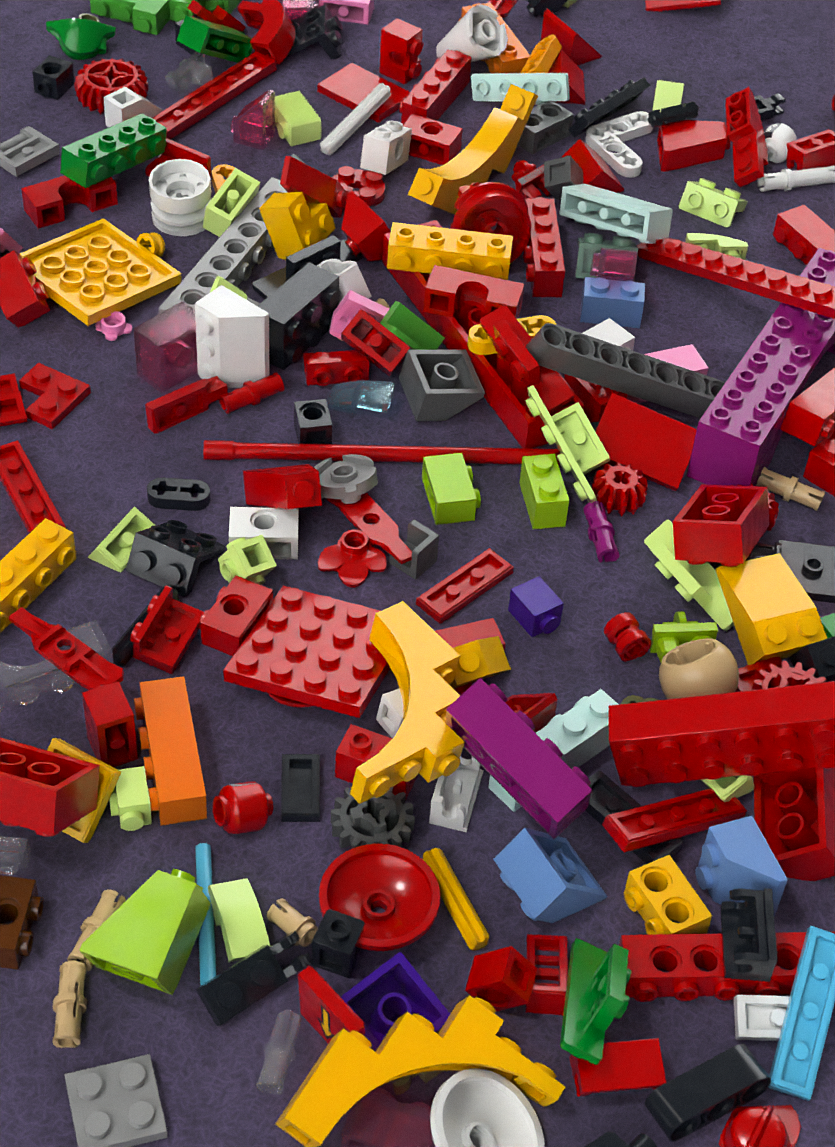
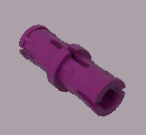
M599 501L589 502L583 508L589 525L588 537L595 545L597 558L600 563L603 561V557L605 562H614L619 558V551L613 537L615 535L614 527L607 519L604 504L602 502L599 504Z

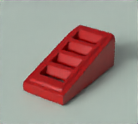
M527 934L526 959L534 966H559V969L537 968L535 979L559 981V984L535 983L534 980L529 1004H526V1013L563 1015L568 980L567 936ZM535 950L559 952V956L535 955Z

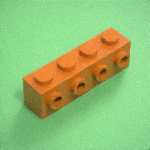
M476 3L472 6L462 7L461 18L471 8L476 7L481 3ZM491 3L481 4V5L489 6L491 9H493L494 11H496L495 8L492 6ZM499 15L496 19L500 25L504 24L507 32L506 48L498 56L481 61L486 62L490 73H520L530 54Z
M183 676L139 682L140 697L134 698L136 720H144L145 726L138 727L141 750L148 749L149 757H143L146 779H153L154 787L148 788L151 811L158 810L161 825L207 819L206 792L185 678Z

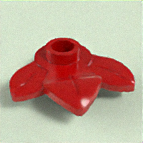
M357 529L344 532L338 543L324 548L318 559V569L320 571H338L340 580L351 588L362 585L367 579L369 571L383 572L386 570L387 565L385 554L381 550L372 547L368 541V536L363 531Z

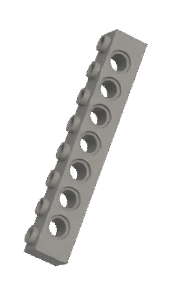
M272 177L159 307L160 330L193 341L196 337L195 303L210 293L215 278L221 276L238 288V285L243 280L247 281L249 279L252 268L256 264L262 263L266 251L270 247L274 248L259 208L273 193H288L280 185L281 180Z

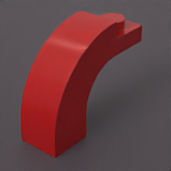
M263 0L261 3L242 1L237 9L247 26L259 29L251 39L250 44L255 52L257 51L276 60V64L280 65L290 52L296 35L295 27L285 9L278 0Z

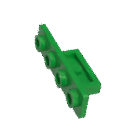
M576 938L571 946L560 1047L577 1058L585 1059L598 1065L603 1058L605 1031L614 1018L620 1019L623 1016L629 1003V996L625 994L626 986L631 976V970L627 968L629 950L613 944L610 950L606 952Z

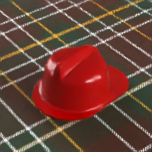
M791 1105L741 1106L732 1111L721 1133L719 1146L795 1147L801 1128L798 1114Z

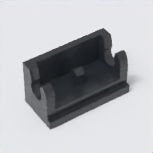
M772 889L730 890L731 900H744V902L722 901L720 907L724 978L770 982L777 962Z

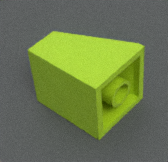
M173 869L171 874L157 870L82 943L79 951L99 969L173 995L211 903L202 892L203 888L194 883L196 878L191 874L178 869Z

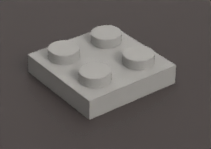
M150 1054L64 1074L78 1147H132L168 1138Z

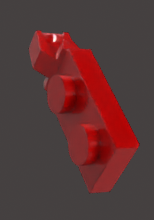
M217 376L201 379L146 403L148 428L154 434H157L209 410L208 405L218 400L219 395L228 393L227 384Z

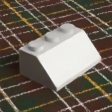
M222 285L195 303L197 369L200 378L209 379L217 376L227 384V388H241L243 383L247 381L255 382L268 377L269 313Z

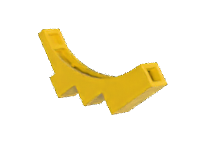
M469 995L456 1004L438 1034L433 1031L435 1029L434 1025L428 1019L419 1014L411 1015L409 1012H406L394 1022L376 1051L371 1049V1042L359 1032L354 1030L348 1032L342 1029L333 1036L275 1125L305 1147H318L323 1143L338 1120L367 1093L393 1080L422 1072L463 1071L471 1068L493 1071L508 1079L524 1095L543 1107L557 1102L565 1086L556 1080V1074L549 1067L538 1062L533 1063L523 1056L521 1048L515 1042L505 1037L499 1038L496 1036L504 1020L495 1014L494 1007L487 1001L478 997L473 998Z

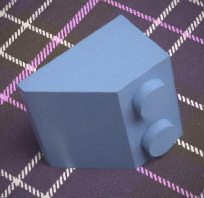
M585 277L582 285L580 322L599 324L610 318L622 327L640 328L644 307L645 283Z
M753 816L709 827L705 843L702 846L700 861L695 870L700 888L702 890L707 889L712 900L718 904H722V901L744 902V900H731L730 890L772 889L775 917L788 879Z
M524 828L493 859L501 870L500 877L502 881L516 892L522 901L520 906L523 912L534 921L555 923L608 897L568 840L558 836L556 839H553L548 833Z

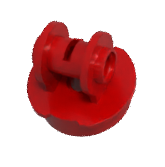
M473 182L471 185L459 187L458 199L454 205L457 212L453 223L450 225V229L513 236L510 263L516 260L525 250L531 235L529 208L524 198L514 188L499 182Z

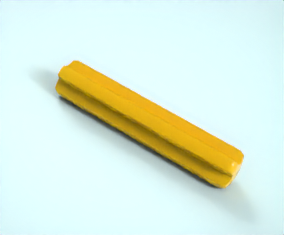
M436 847L432 850H427L424 852L422 860L434 872L439 884L440 896L469 949L474 951L487 946L489 934L443 851Z

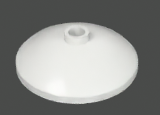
M479 1068L460 1071L448 1078L435 1094L430 1115L431 1132L435 1147H545L541 1124L528 1099L512 1082L493 1071Z

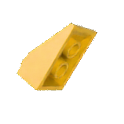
M780 553L747 560L737 566H720L715 569L748 665L777 656L781 659L788 658L806 645L827 639L816 606Z

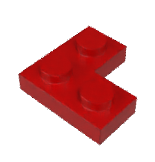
M39 362L19 380L20 388L40 396L25 410L27 418L50 429H54L91 393L90 385Z

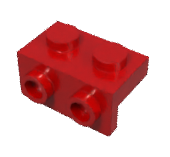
M166 585L160 596L154 595L147 609L148 615L143 623L138 622L135 625L130 641L133 642V658L173 674L199 630L198 626L203 611L173 599V588Z

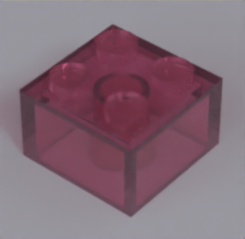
M184 301L134 328L137 375L160 393L167 391L198 372L195 309Z

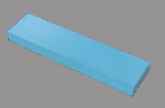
M814 926L807 928L769 1075L771 1084L768 1088L807 1101L812 1096L835 1003V934Z

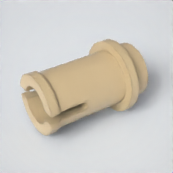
M278 899L276 902L281 907V910L275 904H272L268 910L267 919L286 934L296 931L300 938L296 942V946L299 944L302 947L310 945L318 929L315 926V920L310 916L304 917L288 904L285 899Z

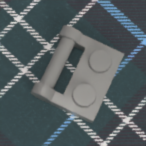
M27 126L20 130V134L0 144V167L17 177L60 154L59 144L34 128Z

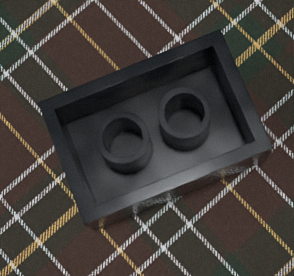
M309 262L258 305L259 308L269 313L270 364L285 370L292 362L297 363L303 353L309 347H315L321 337L330 330L333 311L339 305V276Z

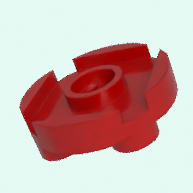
M343 166L338 169V174L332 177L346 190L347 195L353 191L368 206L374 204L377 206L384 199L385 184L382 181L381 173Z

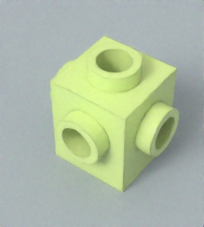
M263 535L247 540L245 537L230 542L226 545L228 550L218 558L220 572L228 583L236 575L262 585L265 583L264 577L277 566Z

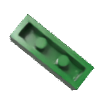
M187 15L180 27L176 40L198 53L236 63L251 55L253 49L250 44L251 37L233 28Z

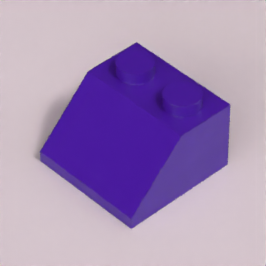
M401 951L341 996L365 1023V1037L371 1042V1049L374 1051L377 1050L394 1022L406 1012H409L411 1015L419 1014L428 1019L434 1025V1032L442 1028L450 1015L449 1011Z

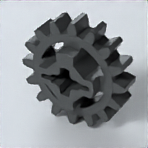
M347 787L344 789V798L336 797L335 807L331 809L330 823L332 824V836L339 837V847L341 849L349 845L355 848L367 844H390L401 847L402 842H410L411 831L414 830L415 816H412L413 804L405 803L406 794L404 792L394 795L393 787H391L381 797H372L359 804L350 795L351 789Z

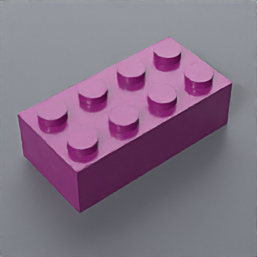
M479 678L446 709V724L465 742L463 747L553 839H556L588 808L592 789L589 787L591 781L578 767L574 766L571 769L561 759L563 754L554 742L548 738L543 741L533 731L535 725L526 714L520 710L515 713L505 703L508 699L494 683L488 686Z

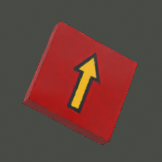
M308 966L298 974L300 1013L328 1044L333 1036L342 1029L348 1032L354 1030L365 1036V1023L313 967Z

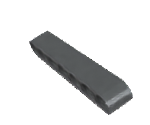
M551 323L544 324L526 345L528 351L542 367L698 418L703 416L725 384V382Z

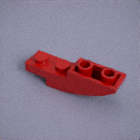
M749 87L725 99L727 137L733 145L734 182L739 188L764 177V166L769 164L760 114L752 90Z

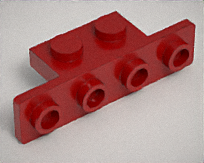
M506 305L499 307L480 319V325L492 340L497 353L501 357L504 356L518 380L522 379L527 387L534 385L549 413L574 399V393L559 373L540 366L528 351L526 345L532 338Z

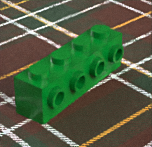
M141 113L62 147L60 173L87 188L164 153L167 128L156 122L155 119Z

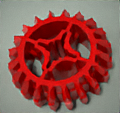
M101 58L99 62L91 61V65H83V69L78 70V76H76L75 81L78 102H82L83 107H89L90 112L98 109L100 115L105 111L104 97L123 87H127L145 99L148 96L147 91H149L145 71L141 70L140 65H134L133 61L124 62L123 58L120 60H114L113 58L104 60Z

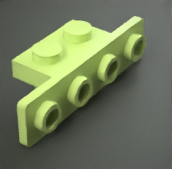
M534 385L528 387L529 398L525 400L533 417L535 418L539 415L545 424L541 430L549 445L555 443L561 454L557 455V459L565 473L571 471L577 481L572 485L581 502L587 499L588 503L597 501L596 495L584 475L609 462L610 457L579 402L551 416Z
M670 520L664 521L644 540V543L659 559L654 565L668 580L672 576L678 580L679 583L675 588L687 602L694 598L723 631H728L734 626L716 570L708 562L692 565L684 560H675L673 523Z

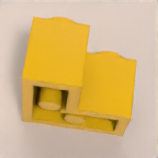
M303 192L273 193L259 208L278 258L286 260V257L326 239L336 229L327 203H306Z

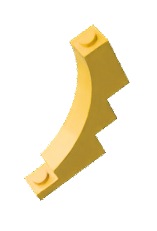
M511 84L501 108L494 107L480 131L465 149L440 167L433 169L419 168L408 195L455 215L457 210L454 205L458 199L459 187L471 185L473 182L486 183L492 169L501 173L506 172L538 95Z

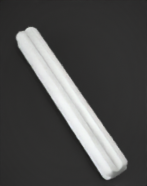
M380 83L320 143V151L327 155H332L391 96V88L384 83Z

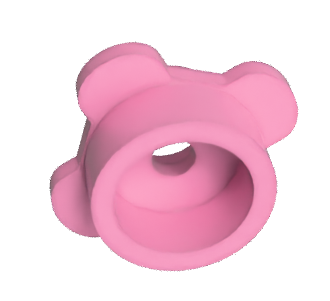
M114 311L111 313V316L96 322L95 329L101 331L105 335L106 340L114 341L117 340L118 336L131 333L132 325L126 323L125 316L122 313Z

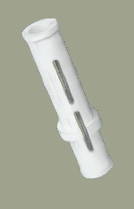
M835 165L793 171L791 169H782L778 173L764 174V177L758 179V187H760L759 190L761 192L776 189L791 191L795 187L835 183Z

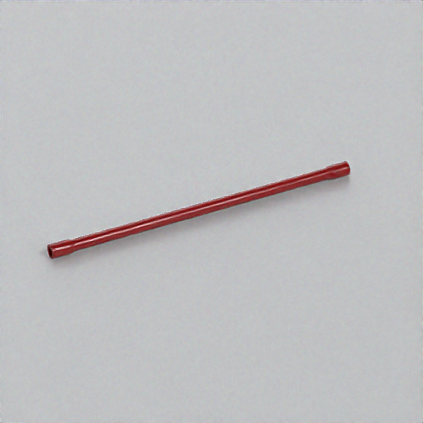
M204 440L203 446L204 460H326L332 458V461H343L342 455L356 454L369 457L375 462H423V457L462 453L465 463L522 464L523 456L555 454L557 459V455L561 454L559 449L242 443L224 440ZM609 462L605 463V464H609V465H611V466H615L614 464H611V463H609Z

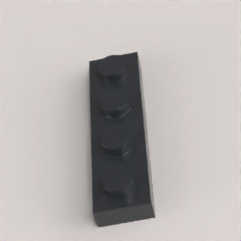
M645 77L635 83L633 80H630L620 88V92L618 89H615L605 98V101L602 98L596 101L589 108L590 111L587 108L581 110L574 117L576 122L568 129L569 132L576 138L587 131L589 127L600 123L636 100L650 84Z

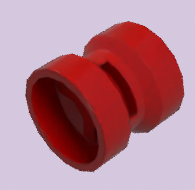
M630 612L616 615L604 627L605 636L610 643L616 645L615 650L624 662L644 656L652 643L646 632L639 630V622Z

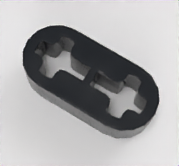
M156 478L147 485V499L150 505L160 509L200 511L210 504V487L207 483L200 480ZM160 491H165L164 495H159ZM193 493H198L197 497H192Z

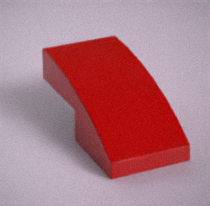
M192 0L187 7L205 21L227 26L237 31H244L246 28L245 25L220 6H217L214 12L211 13L198 2Z
M15 373L0 376V427L27 422Z

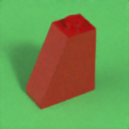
M683 120L666 125L663 122V125L659 126L657 135L660 171L667 172L723 159L725 150H729L731 140L727 137L725 122Z
M309 464L243 470L245 501L248 505L283 509L322 506L319 471Z

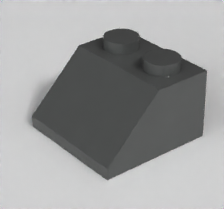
M466 350L407 351L399 380L416 421H446L484 397V389Z

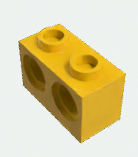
M670 855L629 871L624 898L630 910L633 912L638 911L645 921L647 935L707 934L712 914Z

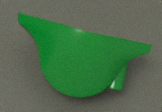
M71 18L46 21V30L56 37L63 52L75 60H86L95 57L97 54H105L106 41L114 37L116 33V27L89 19Z

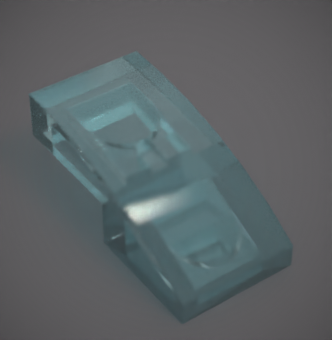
M360 380L333 385L327 400L328 409L356 414L358 408L387 413L394 395L395 383Z

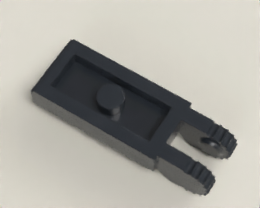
M296 931L288 933L271 945L260 947L196 989L217 1026L224 1024L286 983L288 977L312 963L308 953L295 957L282 968L274 955L291 948L300 939Z

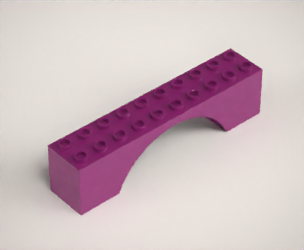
M818 248L800 276L835 287V252ZM782 302L699 420L687 477L707 485L737 486L740 484L742 486H749L752 483L753 486H756L763 468H767L772 461L783 433L781 426L790 402L801 394L807 380L824 353L829 351L835 355V319Z

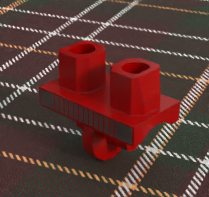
M521 160L514 165L512 180L515 182V190L524 200L525 198L542 197L543 194L537 189L538 187L546 196L551 195L544 184V165L536 168L535 164H530L525 160Z

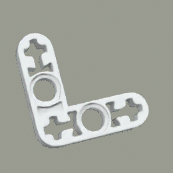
M638 111L589 127L586 132L585 142L618 174L627 178H633L641 173L642 159L623 142L652 132L653 127L648 123V113Z

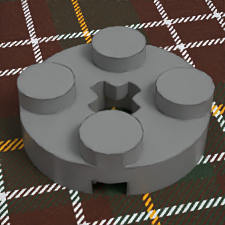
M342 455L343 461L332 463V458L321 461L314 467L319 471L321 498L341 499L345 504H352L360 501L362 494L370 491L378 484L376 466L374 467V463L369 457L363 455Z

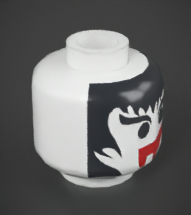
M775 123L764 131L768 160L781 163L787 159V143L797 140L796 134L788 125Z

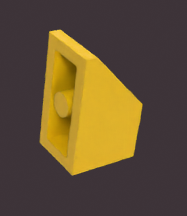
M499 636L475 640L453 648L460 655L455 671L456 677L450 686L455 689L469 683H474L479 678L485 679L511 670Z

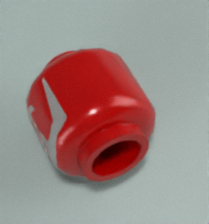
M254 781L223 786L219 795L215 796L213 800L215 822L232 835L262 830L267 824L268 816H271L273 813L271 795L265 793L263 787Z

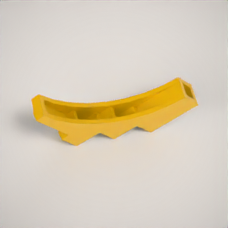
M404 601L375 614L369 638L372 644L384 656L397 679L403 699V722L394 738L377 755L356 768L350 795L359 804L372 797H381L391 787L402 781H411L418 774L428 783L442 775L445 777L449 776L459 767L461 762L460 756L465 742L446 724V709L460 697L450 686L456 677L455 671L460 655Z

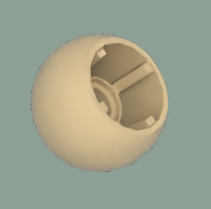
M704 638L684 643L669 651L663 657L659 667V680L666 699L731 693L737 689L739 670L732 652L723 643L716 639Z

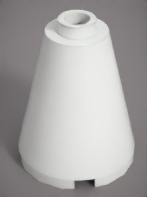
M480 4L471 8L438 43L436 47L437 57L441 58L447 49L456 50L471 56V62L498 56L505 50L507 45L506 28L504 24L500 25L496 19L499 15L489 6Z

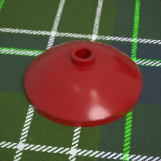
M367 844L352 848L341 854L329 865L320 882L319 906L322 916L324 917L326 911L331 909L363 920L364 930L356 947L365 950L390 951L414 943L431 928L439 911L440 889L434 872L419 856L395 845ZM380 907L383 908L385 912L375 913L372 911V909Z

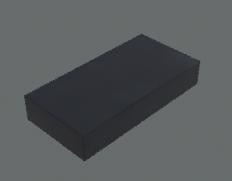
M282 754L281 822H320V754Z

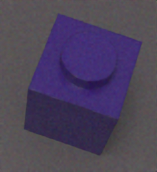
M538 576L511 589L508 611L531 637H534L541 633L549 634L557 629L561 623L564 603L544 580Z

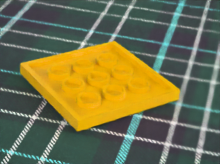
M104 218L20 253L24 258L29 257L35 265L37 273L34 276L37 282H41L45 287L49 298L87 326L100 321L102 318L105 319L111 316V313L114 311L120 312L181 283L182 273Z

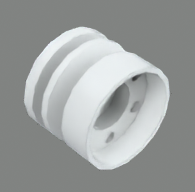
M186 159L168 160L157 165L151 171L149 177L151 213L154 225L161 232L173 236H190L204 231L205 209L211 201V178L208 170L201 164Z

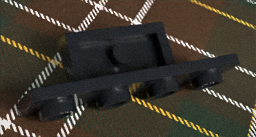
M332 235L287 256L286 267L254 281L252 288L266 299L309 262L316 266L328 259H338L341 262H356L362 258V255L359 253L355 256L346 246V240L340 241Z

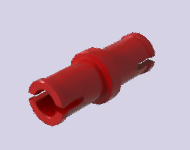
M275 372L255 382L247 381L243 383V387L219 395V402L225 412L229 414L249 404L253 406L260 404L261 399L278 392H283L285 389L284 383L280 375Z

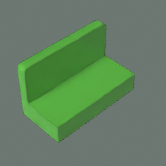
M397 301L394 302L380 322L381 325L411 347L410 350H437L444 340L441 334Z

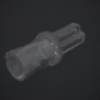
M285 1009L283 1012L278 1013L270 1042L266 1043L263 1047L265 1059L256 1083L257 1089L261 1092L281 1095L284 1090L283 1086L290 1062L296 1059L294 1046L302 1019L299 1014L294 1013L292 1010Z

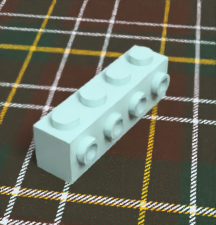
M588 184L563 186L559 215L572 218L577 223L595 225V228L600 230L617 232L619 236L637 238L642 243L655 244L657 239L669 238L673 209Z
M600 689L590 697H582L572 709L563 715L557 714L547 726L536 732V734L543 741L548 738L554 742L563 754L561 759L571 769L574 766L579 767L610 745L609 706L619 704ZM490 775L488 788L513 812L522 807Z

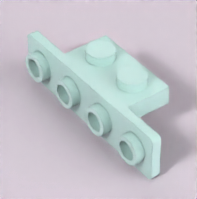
M475 73L471 75L472 97L475 101H504L511 84L538 95L535 105H541L547 101H567L570 99L568 73Z

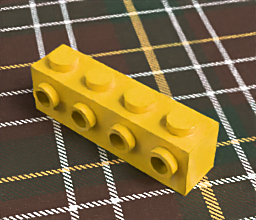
M393 222L388 244L387 269L431 274L434 265L508 280L513 236Z
M45 518L0 561V633L11 623L8 618L11 614L21 607L26 609L76 560L74 534L72 531Z

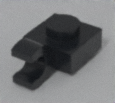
M774 94L766 99L761 95L754 96L761 121L784 113L778 106L786 102V99L781 94Z

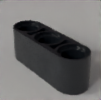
M739 1044L655 1089L647 1097L645 1107L669 1141L674 1142L754 1100L770 1086L771 1078L748 1047L744 1044Z

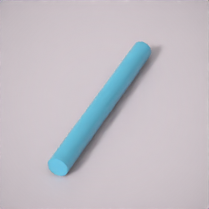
M201 843L195 847L197 885L203 888L202 892L210 901L208 886L213 885L211 846L207 843ZM211 904L198 934L200 986L217 976L214 914Z

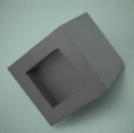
M570 155L544 162L545 188L556 200H561L563 186L584 184L582 168Z
M412 520L408 523L407 541L405 542L412 551V560L400 564L390 555L389 563L416 580L437 562L439 534L416 520Z

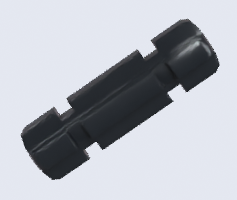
M695 102L684 103L683 106L679 104L662 108L661 112L660 109L648 113L647 120L651 127L662 126L663 122L666 125L683 121L686 118L692 119L698 116L699 107Z

